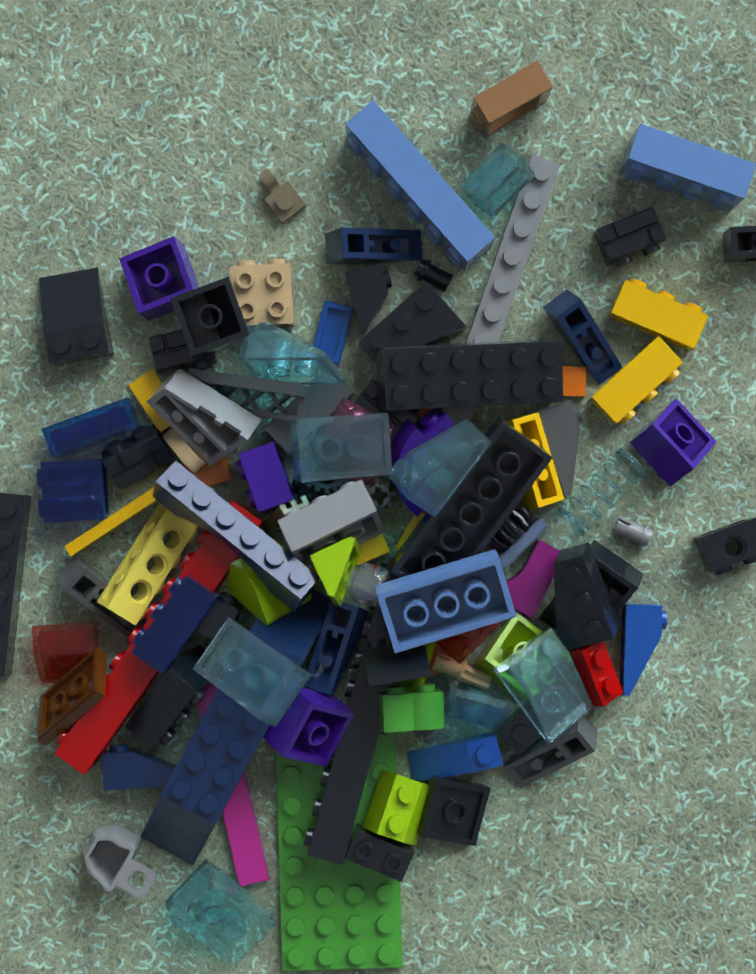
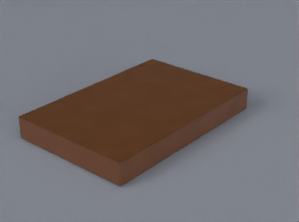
M100 647L95 648L40 695L38 742L47 746L105 697V650Z

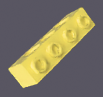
M159 502L97 600V603L136 626L144 618L154 596L163 589L165 578L170 570L178 565L183 549L196 536L198 525L174 515ZM170 531L171 538L167 544H164V535ZM152 557H154L155 564L150 570H148L147 563ZM138 583V592L131 596V588L134 584Z

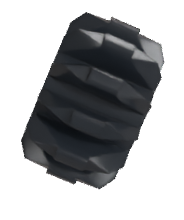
M519 502L489 543L500 552L509 549L533 525L534 516L530 513V510Z

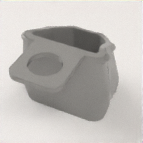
M117 824L99 826L93 829L91 841L83 846L82 855L87 866L86 871L88 875L101 883V888L105 893L112 892L118 886L133 896L142 899L147 895L156 879L155 871L133 859L142 844L140 834ZM133 871H141L145 874L146 884L142 888H134L129 884L128 878Z

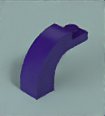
M435 408L425 413L417 426L407 419L397 431L389 449L388 474L391 484L398 496L417 517L439 497L423 477V458L430 446L455 424L440 408Z

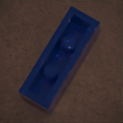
M124 398L42 428V432L51 457L61 458L132 432L141 426L133 401L129 398Z
M190 574L186 575L184 579L179 576L168 591L172 594L166 604L163 602L158 604L150 616L154 619L148 630L143 627L132 641L136 646L131 653L161 674L167 671L220 596Z

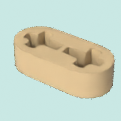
M172 427L162 435L180 460L193 473L196 474L207 464Z

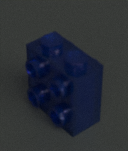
M102 459L41 462V469H37L38 487H42L43 499H39L38 511L40 517H44V523L105 520L109 517L107 468Z

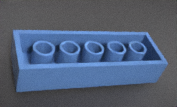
M374 100L346 123L345 137L348 140L346 143L348 148L355 156L358 157L361 154L368 163L366 167L376 179L382 177L388 185L386 190L395 201L401 199L406 204L407 209L405 211L416 224L420 221L427 229L425 232L426 236L435 246L441 244L446 249L445 257L456 269L461 266L465 271L492 247L495 240L494 235Z

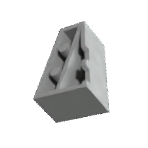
M178 369L164 380L147 401L210 466L247 441L262 420L182 369Z

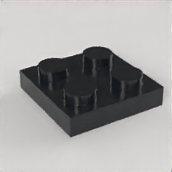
M432 775L417 834L424 838L476 846L491 788L484 784Z

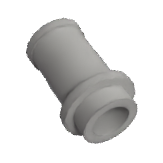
M620 516L613 534L636 542L638 547L641 545L647 547L653 530L649 529V525L644 527Z

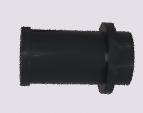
M421 259L414 273L418 277V281H421V279L427 281L445 292L454 275L430 264L431 260L429 259L428 261Z

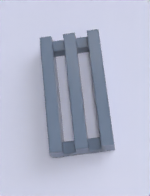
M536 518L529 530L515 544L499 555L502 567H507L547 528V524L541 518Z

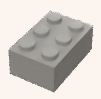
M362 480L348 482L341 486L339 491L329 496L317 497L310 505L302 509L291 510L282 519L278 520V524L293 555L309 569L315 567L310 555L347 537L356 538L360 545L386 532Z

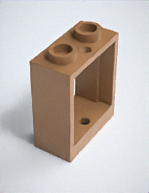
M538 60L473 98L470 111L472 115L469 116V120L477 133L482 131L484 136L487 137L547 102L553 86Z

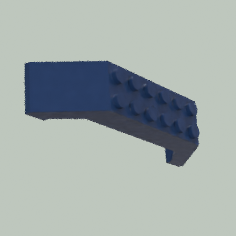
M313 590L310 601L298 607L295 612H289L268 626L263 624L258 618L255 620L162 791L141 835L142 838L194 865L318 636L331 601L329 597Z

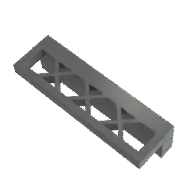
M189 368L191 376L206 385L214 386L218 393L226 398L237 389H240L247 399L239 406L255 416L305 423L311 387L293 382ZM249 391H254L255 393L251 395ZM264 393H268L274 404L265 411H262L255 400ZM291 397L300 398L297 416L289 415L282 406ZM278 408L280 413H276L274 411Z

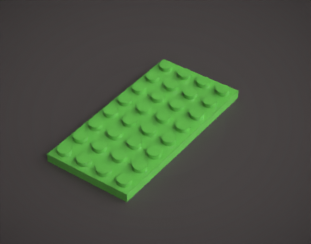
M379 731L351 836L357 823L364 824L382 769L397 774L395 732ZM276 751L282 971L403 968L400 881L347 859H344L343 865L309 856L307 855L309 847L303 846L308 827L314 829L317 817L312 816L316 797L322 799L325 787L320 786L324 768H331L334 757H331L327 766L284 758Z

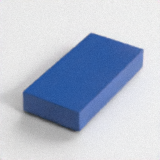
M324 300L310 359L337 366L340 365L354 307Z

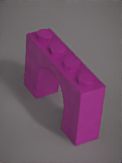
M537 539L521 570L515 576L506 580L515 612L517 611L523 617L525 615L531 618L534 617L554 578L553 563L560 550Z

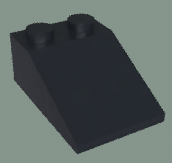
M98 267L39 278L43 333L49 363L58 366L113 356V346Z
M593 540L590 544L615 612L618 614L638 589L643 573L596 540ZM555 595L539 616L540 620L556 630Z

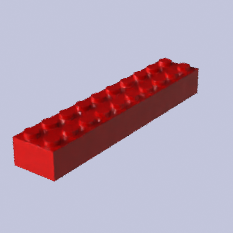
M231 500L229 503L258 528L261 529L266 522L238 501ZM205 529L196 541L200 544L196 552H189L179 565V568L182 569L180 575L174 578L171 577L161 592L165 596L161 602L159 600L156 603L154 602L145 613L144 618L147 619L145 625H141L139 628L136 627L127 639L126 643L130 645L128 649L118 653L110 663L108 668L112 672L109 676L106 674L105 697L82 715L74 725H70L68 729L63 731L55 742L59 747L54 754L83 775L96 765L101 758V754L108 748L206 608L208 601L213 598L229 575L231 563L241 558L225 543Z

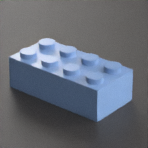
M640 124L630 139L620 171L626 173L625 177L629 180L642 182L645 179L653 182V187L658 190L670 192L673 189L682 192L681 196L687 200L698 202L699 199L711 202L710 207L713 209L727 211V209L732 210L745 199L756 163Z
M495 549L375 585L378 601L395 653L517 617L501 561Z

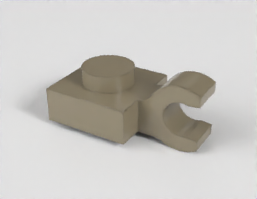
M268 168L258 175L260 181L270 192V195L264 198V201L282 224L306 207V204L288 181L280 186Z

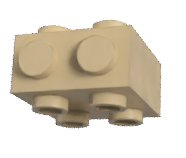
M269 259L267 264L255 265L253 260L237 261V266H230L231 284L248 329L295 327L293 278L290 263H285V259Z

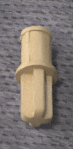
M440 651L432 667L433 670L456 679L457 683L461 680L484 691L488 690L492 682V676L467 665V660L462 662Z

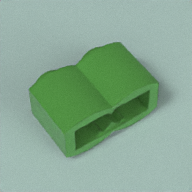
M435 684L416 685V690L405 691V686H387L386 692L378 693L381 731L406 732L445 728L443 691L435 689Z

